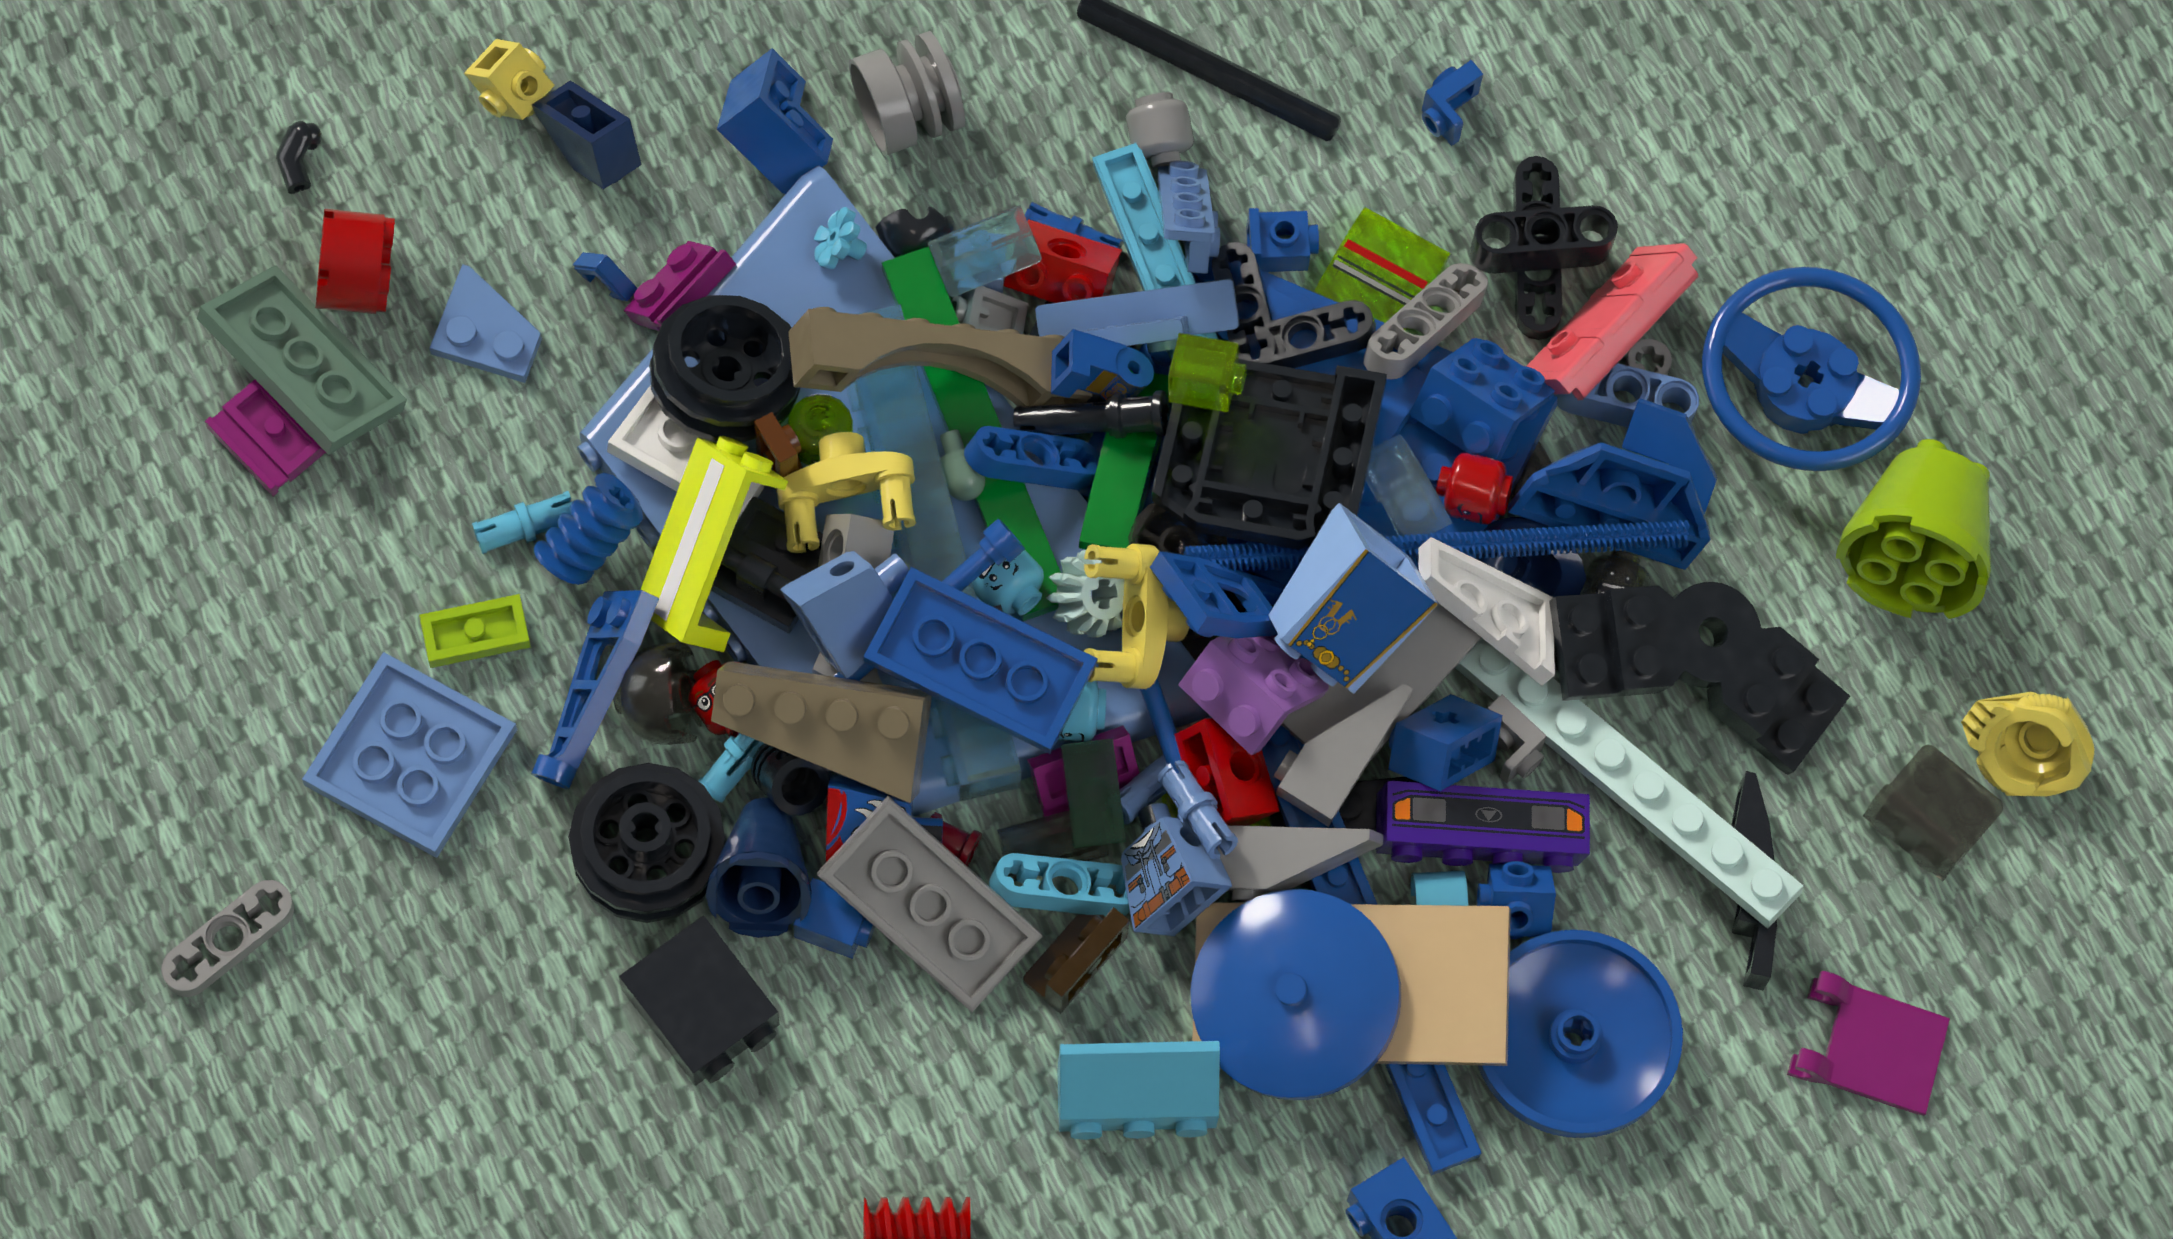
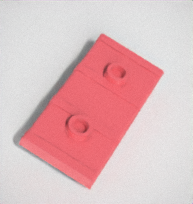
M1684 243L1637 247L1604 285L1590 296L1586 304L1569 322L1555 333L1550 342L1534 357L1527 367L1540 372L1545 378L1544 383L1555 390L1554 394H1570L1572 392L1577 400H1583L1698 278V273L1692 266L1697 256Z

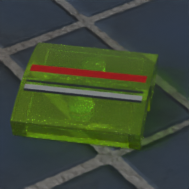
M1364 207L1337 249L1314 291L1338 303L1350 300L1363 302L1370 308L1375 319L1386 323L1441 274L1451 253Z

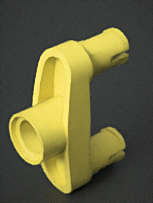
M838 432L821 438L818 443L820 462L785 476L784 478L788 480L786 489H777L778 506L785 514L786 547L790 552H806L805 543H808V549L811 551L819 548L820 541L817 534L815 507L818 504L880 490L882 524L885 529L892 531L902 530V520H904L906 528L913 527L916 524L911 493V484L915 481L913 459L908 455L897 452H865L864 438L858 433Z
M1132 543L1127 548H1117L1092 544L1085 551L1084 559L1101 560L1103 562L1095 563V565L1084 564V571L1087 577L1124 579L1122 652L1096 650L1093 648L1085 649L1084 652L1098 658L1097 664L1099 665V667H1095L1088 682H1119L1125 688H1150L1158 677L1166 641L1179 642L1187 635L1189 626L1186 623L1187 618L1175 601L1164 593L1162 583L1150 568L1159 553V550L1153 545Z

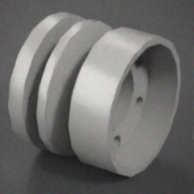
M931 31L915 35V48L908 39L897 42V66L893 64L883 49H877L849 60L850 77L858 105L876 146L884 156L917 145L916 121L918 120L931 138L942 135V122L949 131L965 127L962 94L956 72Z

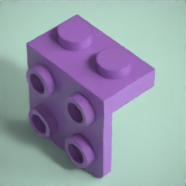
M1220 636L1209 642L1178 686L1250 755H1253L1263 749L1290 713L1322 698L1328 691L1329 686L1313 671L1310 661L1300 657L1294 659L1282 650L1274 639L1276 636L1237 639Z

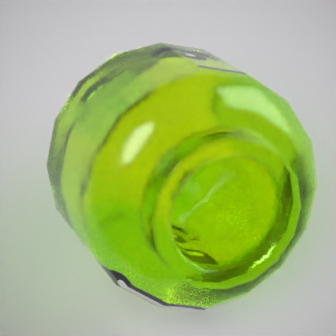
M814 394L804 397L794 405L788 416V424L795 432L802 447L798 457L802 463L808 466L820 462L819 441L821 438L838 432L854 433L850 410L841 400L828 394Z

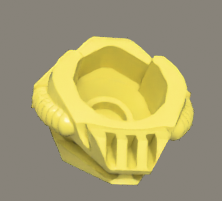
M2025 692L1981 699L1975 702L1961 721L1968 744L1971 748L1978 750L1979 755L1976 763L1980 772L1993 787L2004 792L2006 796H2052L2080 787L2091 772L2094 758L2093 740L2087 725L2068 697L2065 699L2056 695Z

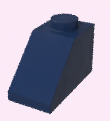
M571 80L532 104L534 113L573 170L603 190L642 165L630 118Z

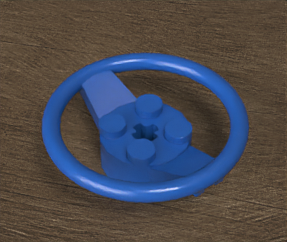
M1818 267L1786 268L1767 273L1748 282L1730 296L1718 310L1707 331L1703 346L1702 373L1704 386L1712 408L1721 423L1736 440L1753 453L1770 462L1791 469L1831 471L1847 468L1872 458L1890 445L1903 431L1913 414L1920 392L1921 364L1914 337L1902 315L1892 303L1868 284L1845 273ZM1794 287H1817L1846 295L1869 309L1890 334L1900 360V389L1858 373L1859 360L1855 352L1847 348L1846 345L1831 334L1796 325L1790 327L1784 335H1781L1742 312L1752 303L1770 293ZM1724 354L1754 383L1757 398L1764 408V414L1782 429L1804 434L1838 424L1874 429L1875 431L1853 445L1829 451H1806L1777 443L1754 429L1734 406L1723 379L1722 355ZM1802 375H1808L1814 379L1808 388L1798 383Z

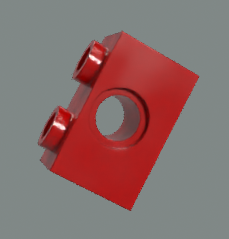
M1028 219L1014 242L1003 286L1053 303L1109 296L1122 249Z
M1213 718L1203 719L1174 734L1181 761L1187 763L1189 770L1204 792L1213 794L1218 802V805H1216L1218 807L1217 811L1228 826H1249L1279 812L1274 787L1270 780L1262 750L1250 755Z

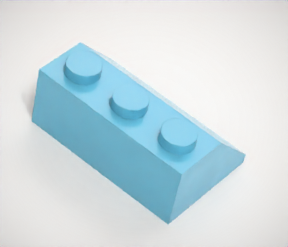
M1219 1041L1060 1044L1057 1068L1059 1132L1070 1131L1071 1138L1080 1140L1100 1138L1102 1131L1123 1130L1124 1137L1136 1139L1152 1137L1155 1135L1156 1129H1176V1135L1180 1137L1206 1135L1207 1128L1217 1127L1219 1118Z

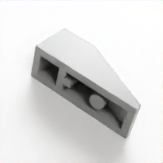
M1404 683L1306 742L1298 755L1289 750L1274 774V777L1281 781L1276 795L1329 827L1408 701L1413 688Z
M1228 826L1231 832L1238 838L1237 846L1226 856H1224L1219 846L1218 851L1221 854L1220 859L1232 883V887L1227 890V892L1232 893V901L1247 902L1270 892L1290 890L1383 845V834L1371 829Z

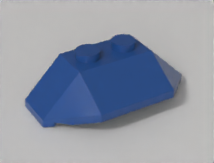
M1602 442L1574 451L1533 473L1508 504V513L1559 528L1561 526L1566 528L1567 526H1572L1573 528L1575 525L1578 527L1580 525L1584 527L1586 525L1591 527L1592 525H1597L1598 527V524L1603 526L1604 524H1609L1610 526L1611 524L1617 525V523L1622 525L1623 523H1628V525L1629 523H1634L1635 525L1636 522L1640 524L1642 522L1647 524L1648 522H1653L1654 524V521L1660 524V521H1665L1666 523L1667 521L1673 522V520L1677 522L1679 520L1684 522L1688 520L1690 526L1688 547L1684 548V543H1682V547L1678 548V543H1675L1676 548H1672L1670 543L1667 549H1665V544H1663L1661 549H1659V544H1657V549H1653V544H1651V549L1647 550V545H1644L1645 549L1641 550L1640 545H1638V550H1634V545H1632V550L1628 551L1683 570L1687 569L1711 540L1710 531L1689 471Z

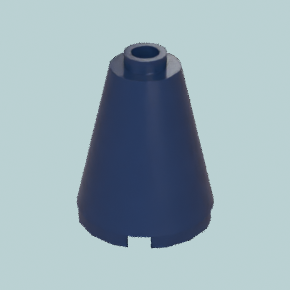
M758 798L748 802L743 807L707 882L706 899L712 915L717 918L718 914L725 921L729 922V929L733 932L756 938L779 936L788 931V926L794 923L795 919L800 918L801 922L807 916L812 891L792 815L781 811L769 798Z

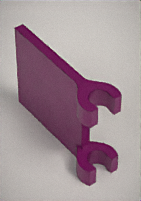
M1821 971L1819 978L1814 977L1812 979L1807 998L1828 1005L1838 1006L1826 1055L1824 1056L1807 1048H1801L1798 1055H1792L1787 1075L1809 1082L1827 1084L1895 1108L1925 1116L1950 1018L1856 987L1834 973Z

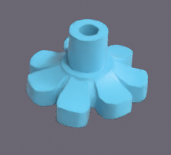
M843 207L840 211L837 210L828 219L827 224L829 228L820 225L814 236V240L820 243L814 252L815 261L826 269H834L838 260H843L847 255L859 260L866 252V242L857 238L861 227L853 222L856 213L847 207Z

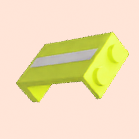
M719 436L717 443L701 438L696 439L640 589L659 598L651 621L682 643L724 652L731 633L702 612L750 484L754 482L785 490L788 484V480L771 470L772 461L757 454L747 452L748 446L725 436Z

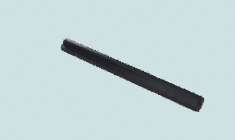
M1081 0L1078 5L1077 16L1080 19L1325 141H1331L1340 127L1341 117L1338 114L1109 0Z

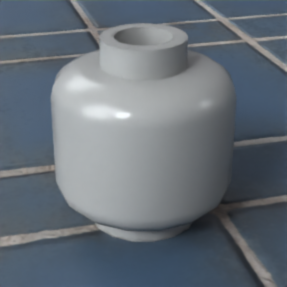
M1171 92L1156 93L1136 99V107L1131 109L1126 115L1130 143L1138 145L1145 159H1151L1152 167L1154 168L1169 166L1171 162L1181 161L1180 153L1186 152L1194 144L1192 125L1186 103L1182 100L1174 99Z

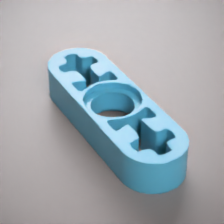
M1011 853L1003 856L998 861L989 881V886L1012 907L1085 915L1103 914L1104 916L1113 907L1124 916L1130 912L1122 865ZM1008 874H1015L1017 881L1023 883L1021 887L1015 886L1013 878L1008 877ZM1037 876H1042L1041 883L1040 880H1036ZM1057 876L1071 879L1076 884L1078 893L1066 895L1059 892L1055 888L1052 879ZM1109 884L1116 885L1117 893L1123 894L1121 898L1115 897L1113 889L1107 888ZM1089 890H1090V891H1095L1094 894H1093V895H1089V894H1088Z

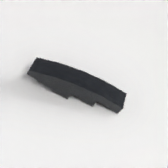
M1746 771L1738 786L1731 826L1775 861L1770 823L1757 774ZM1737 904L1732 933L1752 938L1743 986L1763 991L1772 973L1777 920L1767 929Z

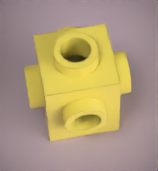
M495 39L464 73L481 93L479 101L483 107L498 118L505 116L523 120L533 115L532 104L545 97L555 86L543 72L546 66L538 55L524 48L520 43Z

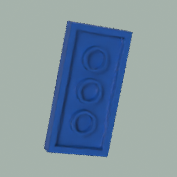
M911 567L865 652L863 661L1051 754L1097 665L1098 658Z

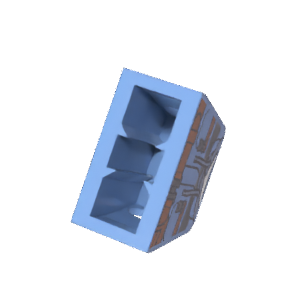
M1155 803L1139 811L1138 817L1143 834L1123 851L1121 862L1134 932L1175 936L1230 889L1232 883L1221 859H1211L1207 855L1206 849L1191 827H1185L1178 818H1172L1166 804Z

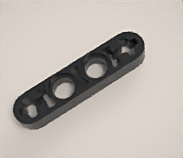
M1540 156L1528 157L1521 161L1516 169L1513 181V211L1560 208L1559 173L1554 163ZM1534 171L1539 172L1540 179L1544 180L1540 192V201H1531L1533 184L1527 179H1529L1530 173ZM1546 235L1533 236L1540 244L1550 245L1554 243ZM1551 269V276L1544 281L1532 280L1526 275L1525 271L1515 272L1516 323L1522 334L1528 338L1536 340L1547 339L1559 327L1562 316L1561 269ZM1535 294H1544L1542 311L1545 315H1551L1546 317L1545 323L1542 325L1536 324L1534 316L1529 315L1533 311Z

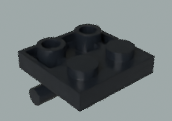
M753 496L735 524L711 591L790 634L799 618L780 589L818 568L823 533L817 531L820 546L816 550H809L808 543H805L806 552L804 553L788 551L786 547L787 534L784 512Z

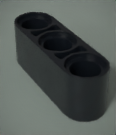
M1594 205L1495 212L1485 215L1477 223L1470 247V257L1478 269L1485 273L1493 274L1592 267L1602 264L1609 257L1617 235L1618 223L1610 210ZM1594 231L1600 234L1603 240L1591 241L1585 238L1582 232ZM1539 234L1546 235L1554 243L1543 245L1538 243L1533 236ZM1496 238L1502 241L1505 247L1499 249L1492 248L1483 240Z

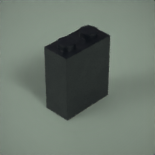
M704 915L619 975L621 990L695 1086L704 1079H707L709 1083L719 1080L734 1067L733 1058L747 1048L751 1052L762 1049L777 1035L774 1029L780 1025L779 1012Z

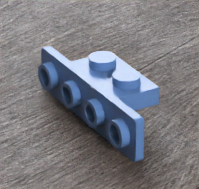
M1189 161L1171 162L1169 166H1159L1157 178L1164 238L1184 241L1187 272L1208 273L1209 257H1218L1220 227H1218V211H1212L1207 170L1199 168L1197 164Z
M1231 279L1037 306L1035 309L1038 334L1041 337L1053 334L1066 337L1072 329L1126 346L1147 343L1148 352L1177 349V339L1190 335L1234 330L1239 327L1235 289Z

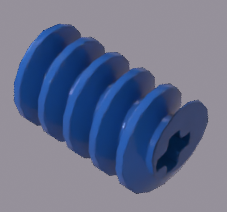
M607 473L597 474L594 479L597 487L587 486L582 492L584 501L574 500L570 505L571 514L563 513L557 520L559 528L550 527L546 532L547 542L538 541L534 546V554L538 561L559 579L577 585L587 583L593 576L594 570L602 567L606 557L611 556L616 551L618 543L624 542L631 533V529L637 528L643 520V510L638 499L614 475Z

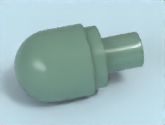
M959 430L945 432L939 436L945 455L939 459L941 464L939 469L948 493L957 500H973L982 493L985 487V476L978 474L967 463L964 456L965 447Z

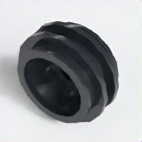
M709 295L680 306L663 321L653 345V355L649 364L651 391L663 413L686 432L713 442H717L719 436L729 437L740 442L755 439L754 421L773 412L779 424L783 423L791 415L800 392V387H794L789 342L790 324L768 306L742 296ZM687 356L693 357L697 360L698 365L688 367L684 359ZM757 378L768 380L758 387L754 383V380Z
M653 763L618 768L595 782L576 806L568 836L576 878L591 900L618 918L644 923L677 918L701 903L706 897L707 882L725 846V834L720 808L705 786L678 768ZM671 808L683 815L684 818L680 822H671L666 812ZM610 823L616 824L619 827V834L612 839L604 838L602 835L605 828ZM645 828L655 829L656 838L648 842L638 841L637 832ZM688 842L694 846V850L689 858H680L675 854V849L680 843ZM616 859L627 861L629 868L626 873L619 875L609 868L612 861ZM653 869H661L667 875L658 880H647L648 873Z

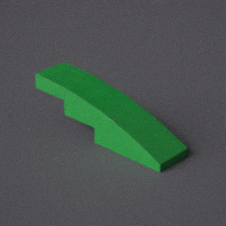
M1154 373L1153 380L1137 397L1153 396L1155 391L1163 390L1166 392L1170 403L1174 387V376ZM1106 432L1079 539L1080 549L1086 550L1092 544L1104 547L1127 548L1128 545L1133 543L1150 490L1151 472L1162 436H1157L1155 432L1127 433L1125 438L1116 439Z

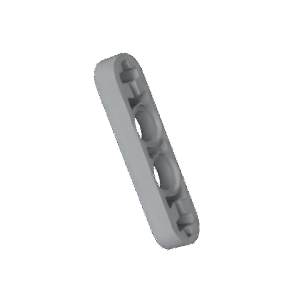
M1463 263L1453 264L1445 269L1371 335L1363 358L1367 370L1387 374V379H1398L1404 376L1480 307L1488 286V278L1485 273L1475 266ZM1429 306L1443 308L1447 310L1449 313L1435 311L1431 309ZM1404 328L1417 330L1424 334V336L1413 335L1406 332Z

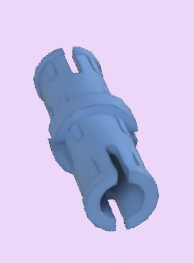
M1175 761V766L1179 771L1178 774L1170 763L1161 770L1157 779L1177 806L1178 819L1183 826L1191 827L1211 859L1220 858L1221 854L1217 850V846H1219L1224 856L1228 855L1237 846L1238 838L1231 832L1218 813L1217 800L1210 792H1204L1185 761Z

